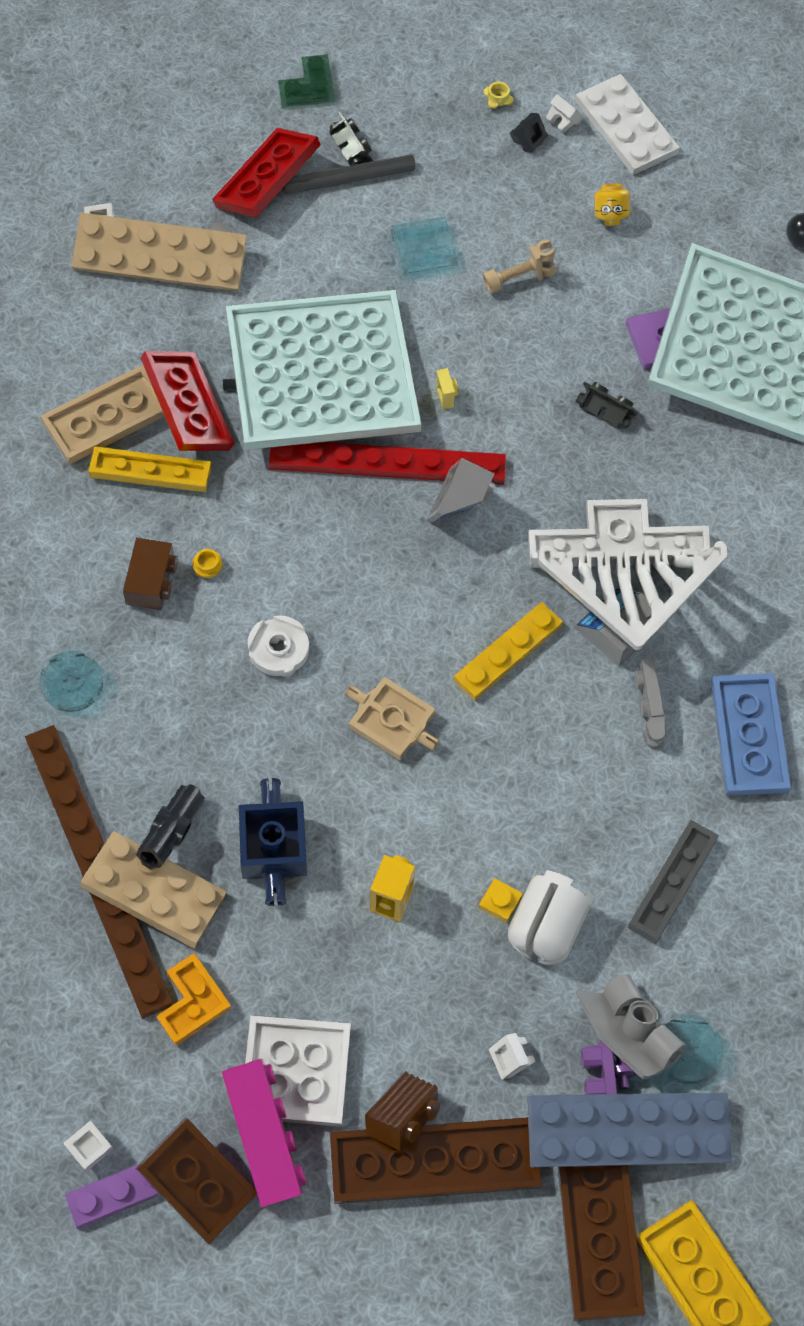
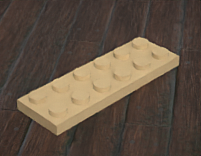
M80 212L71 267L73 270L239 292L248 238L246 234Z

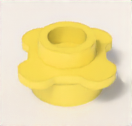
M500 81L493 82L484 89V95L488 98V106L490 108L496 109L498 106H510L513 104L514 98L510 96V88L506 83Z

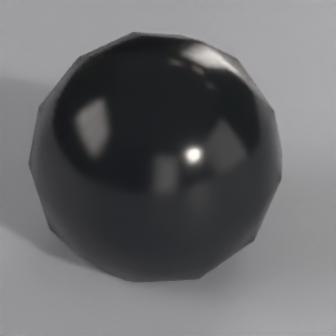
M804 213L796 214L791 218L786 228L788 240L795 247L804 248Z

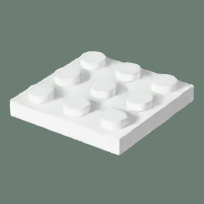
M250 1016L245 1063L258 1059H263L265 1065L271 1063L277 1081L276 1084L271 1085L275 1098H282L287 1117L281 1119L282 1122L342 1127L351 1023Z

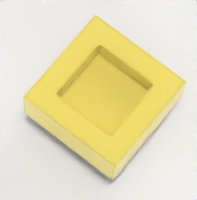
M448 368L437 370L436 388L442 409L453 408L454 398L459 395L457 381L455 378L451 379Z

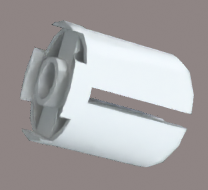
M546 870L544 876H541L535 871L508 928L509 941L521 955L531 960H534L538 955L539 963L546 965L561 964L568 958L594 901L593 894L588 890L587 894L584 895L581 891L571 886L573 879L560 873Z

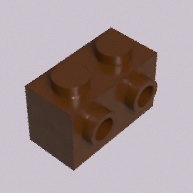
M136 537L123 587L126 605L162 610L164 599L169 600L171 595L172 583L169 582L170 574L176 573L178 565V555H174L172 543Z

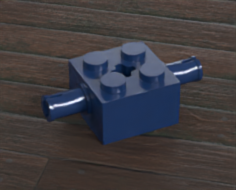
M269 778L260 781L262 804L238 805L242 879L265 878V904L268 906H274V893H277L278 906L286 904L284 877L307 876L303 801L281 802V781L278 778H272L271 791L269 790ZM275 838L276 842L271 843L270 839Z

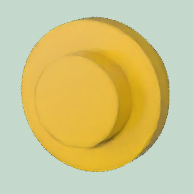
M203 549L194 556L192 566L198 576L213 578L221 572L223 561L221 556L214 550Z

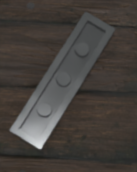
M690 820L630 921L629 929L657 944L719 837L718 834Z

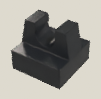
M530 113L519 123L515 130L509 133L513 142L520 144L525 152L531 153L548 137L539 113Z

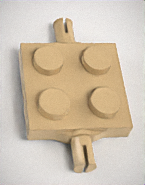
M383 677L376 688L367 694L353 685H350L349 689L346 690L345 696L359 704L358 711L348 723V728L399 761L409 748L417 742L426 746L432 752L435 750V747L437 748L440 740L425 732L427 724L435 715L436 709L386 677Z

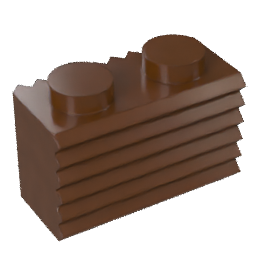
M407 1071L403 1072L365 1114L366 1134L403 1151L404 1146L406 1147L408 1142L413 1143L418 1138L422 1126L426 1124L427 1120L432 1121L437 1116L440 1109L437 1086L435 1084L431 1085L430 1082L426 1083L424 1079L420 1080L418 1076L414 1077L413 1074L409 1075Z

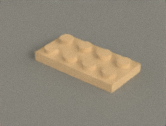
M143 365L40 416L42 424L69 465L92 454L94 446L104 448L165 417Z
M113 831L80 881V887L195 949L226 897L227 891L167 859L161 868L149 869L145 867L136 856L140 845Z

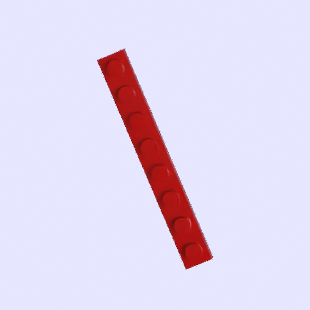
M316 442L270 447L269 469L444 481L450 467L463 458L494 473L492 483L504 485L506 454Z

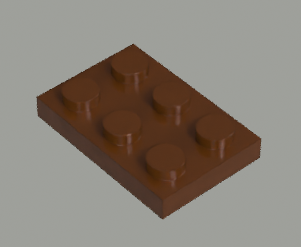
M184 1118L135 1168L207 1244H210L257 1195L254 1187L188 1118Z

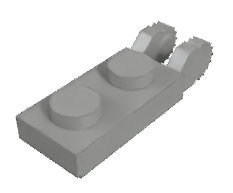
M646 658L641 660L639 670L635 671V685L637 689H642L643 699L639 701L641 717H647L646 729L643 732L646 745H648V748L651 747V749H659L666 736V725L655 660L653 658Z

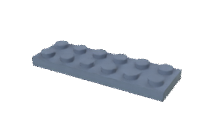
M728 1093L527 1096L530 1167L732 1163Z

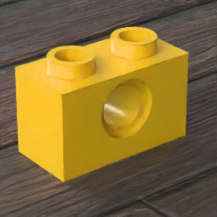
M398 855L393 857L383 856L370 889V912L401 922L414 889L415 865H412L408 859Z

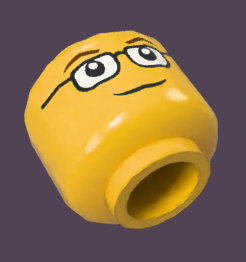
M603 184L601 189L594 193L595 217L599 220H604V225L606 226L620 225L621 220L629 217L630 192L623 188V184Z

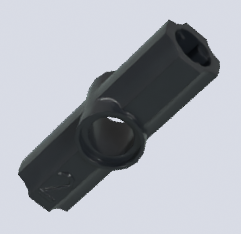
M192 784L181 785L167 807L162 806L150 827V832L136 853L142 865L149 869L161 868L175 845L180 846L190 829L194 816L205 799L198 787Z

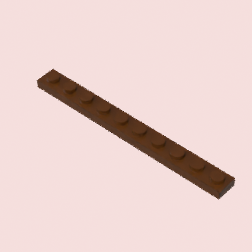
M55 725L25 736V739L78 867L84 877L105 843ZM90 893L141 1018L144 1019L173 1005L136 917Z

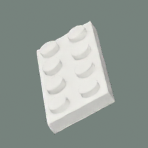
M622 74L576 94L575 102L632 175L679 154L680 147Z

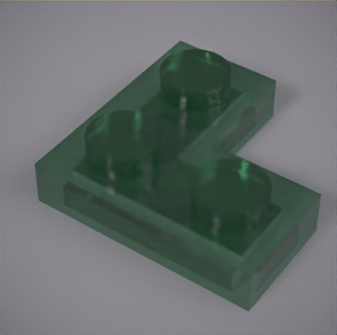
M328 54L301 57L304 78L278 80L281 108L335 102Z

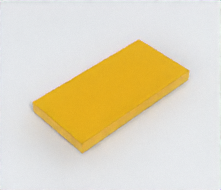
M693 1200L636 1235L638 1246L690 1326H768L773 1323V1320Z

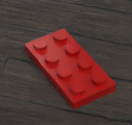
M276 128L212 198L215 207L256 218L321 146L318 137Z
M145 351L140 359L179 451H230L234 441L195 352Z

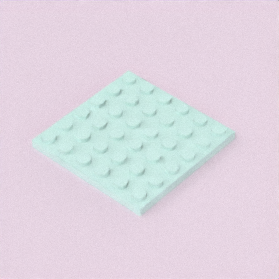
M692 243L688 250L646 386L804 443V284Z
M396 290L226 306L245 450L421 432V420Z

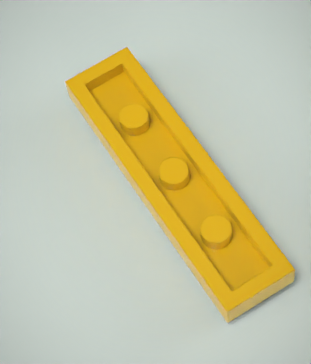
M94 446L88 472L90 478L206 493L212 466L211 461Z
M543 602L539 603L455 674L453 681L470 698L476 701L562 627L563 621Z

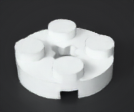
M280 615L273 616L272 620L258 622L252 628L247 642L251 663L261 672L272 676L289 677L293 675L306 662L310 649L308 636L303 626L293 618ZM279 640L284 641V650L274 651V648L270 646L272 643L277 644Z

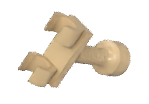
M542 240L536 247L534 245L529 246L531 259L519 264V266L516 265L511 267V269L508 268L506 271L498 273L494 269L482 273L489 293L493 294L502 290L501 285L504 282L532 270L538 280H542L543 276L551 277L555 275L557 264L550 268H544L545 265L554 263L555 248L546 253L542 252V250L552 247L551 241Z

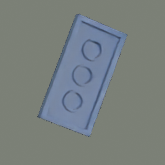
M774 673L712 676L711 687L726 796L789 793L791 785Z

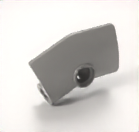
M620 975L608 982L603 993H591L577 989L576 995L599 1039L642 1079H648L662 1073L673 1066L684 1054L687 1048L686 1044L665 1025L659 1026L656 1023L659 1015L657 1009L651 1003L644 1001L631 976Z

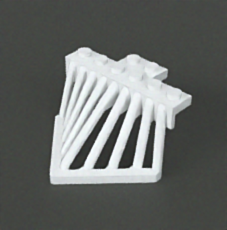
M647 499L587 500V529L529 530L530 568H541V570L550 574L635 650H640L727 557V546L723 541L716 542L714 547L710 548L709 526L649 527ZM633 565L651 609V618L644 626L640 621L631 584L630 566ZM650 565H653L672 589L673 595L665 604L657 593L650 574ZM669 565L675 568L693 569V574L684 583V580L678 577ZM593 566L597 567L605 603L596 596V582L591 572V567ZM610 566H615L628 624L620 617V604L616 598ZM573 567H578L581 582L572 575Z

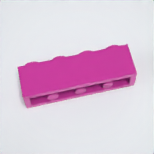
M258 1059L221 1071L261 1208L302 1195L303 1190L301 1186L307 1185L302 1165L295 1166L291 1152L297 1151L291 1130L285 1132L281 1119L287 1117L282 1098H275L271 1085L276 1084L277 1081L271 1063L265 1065L263 1059Z

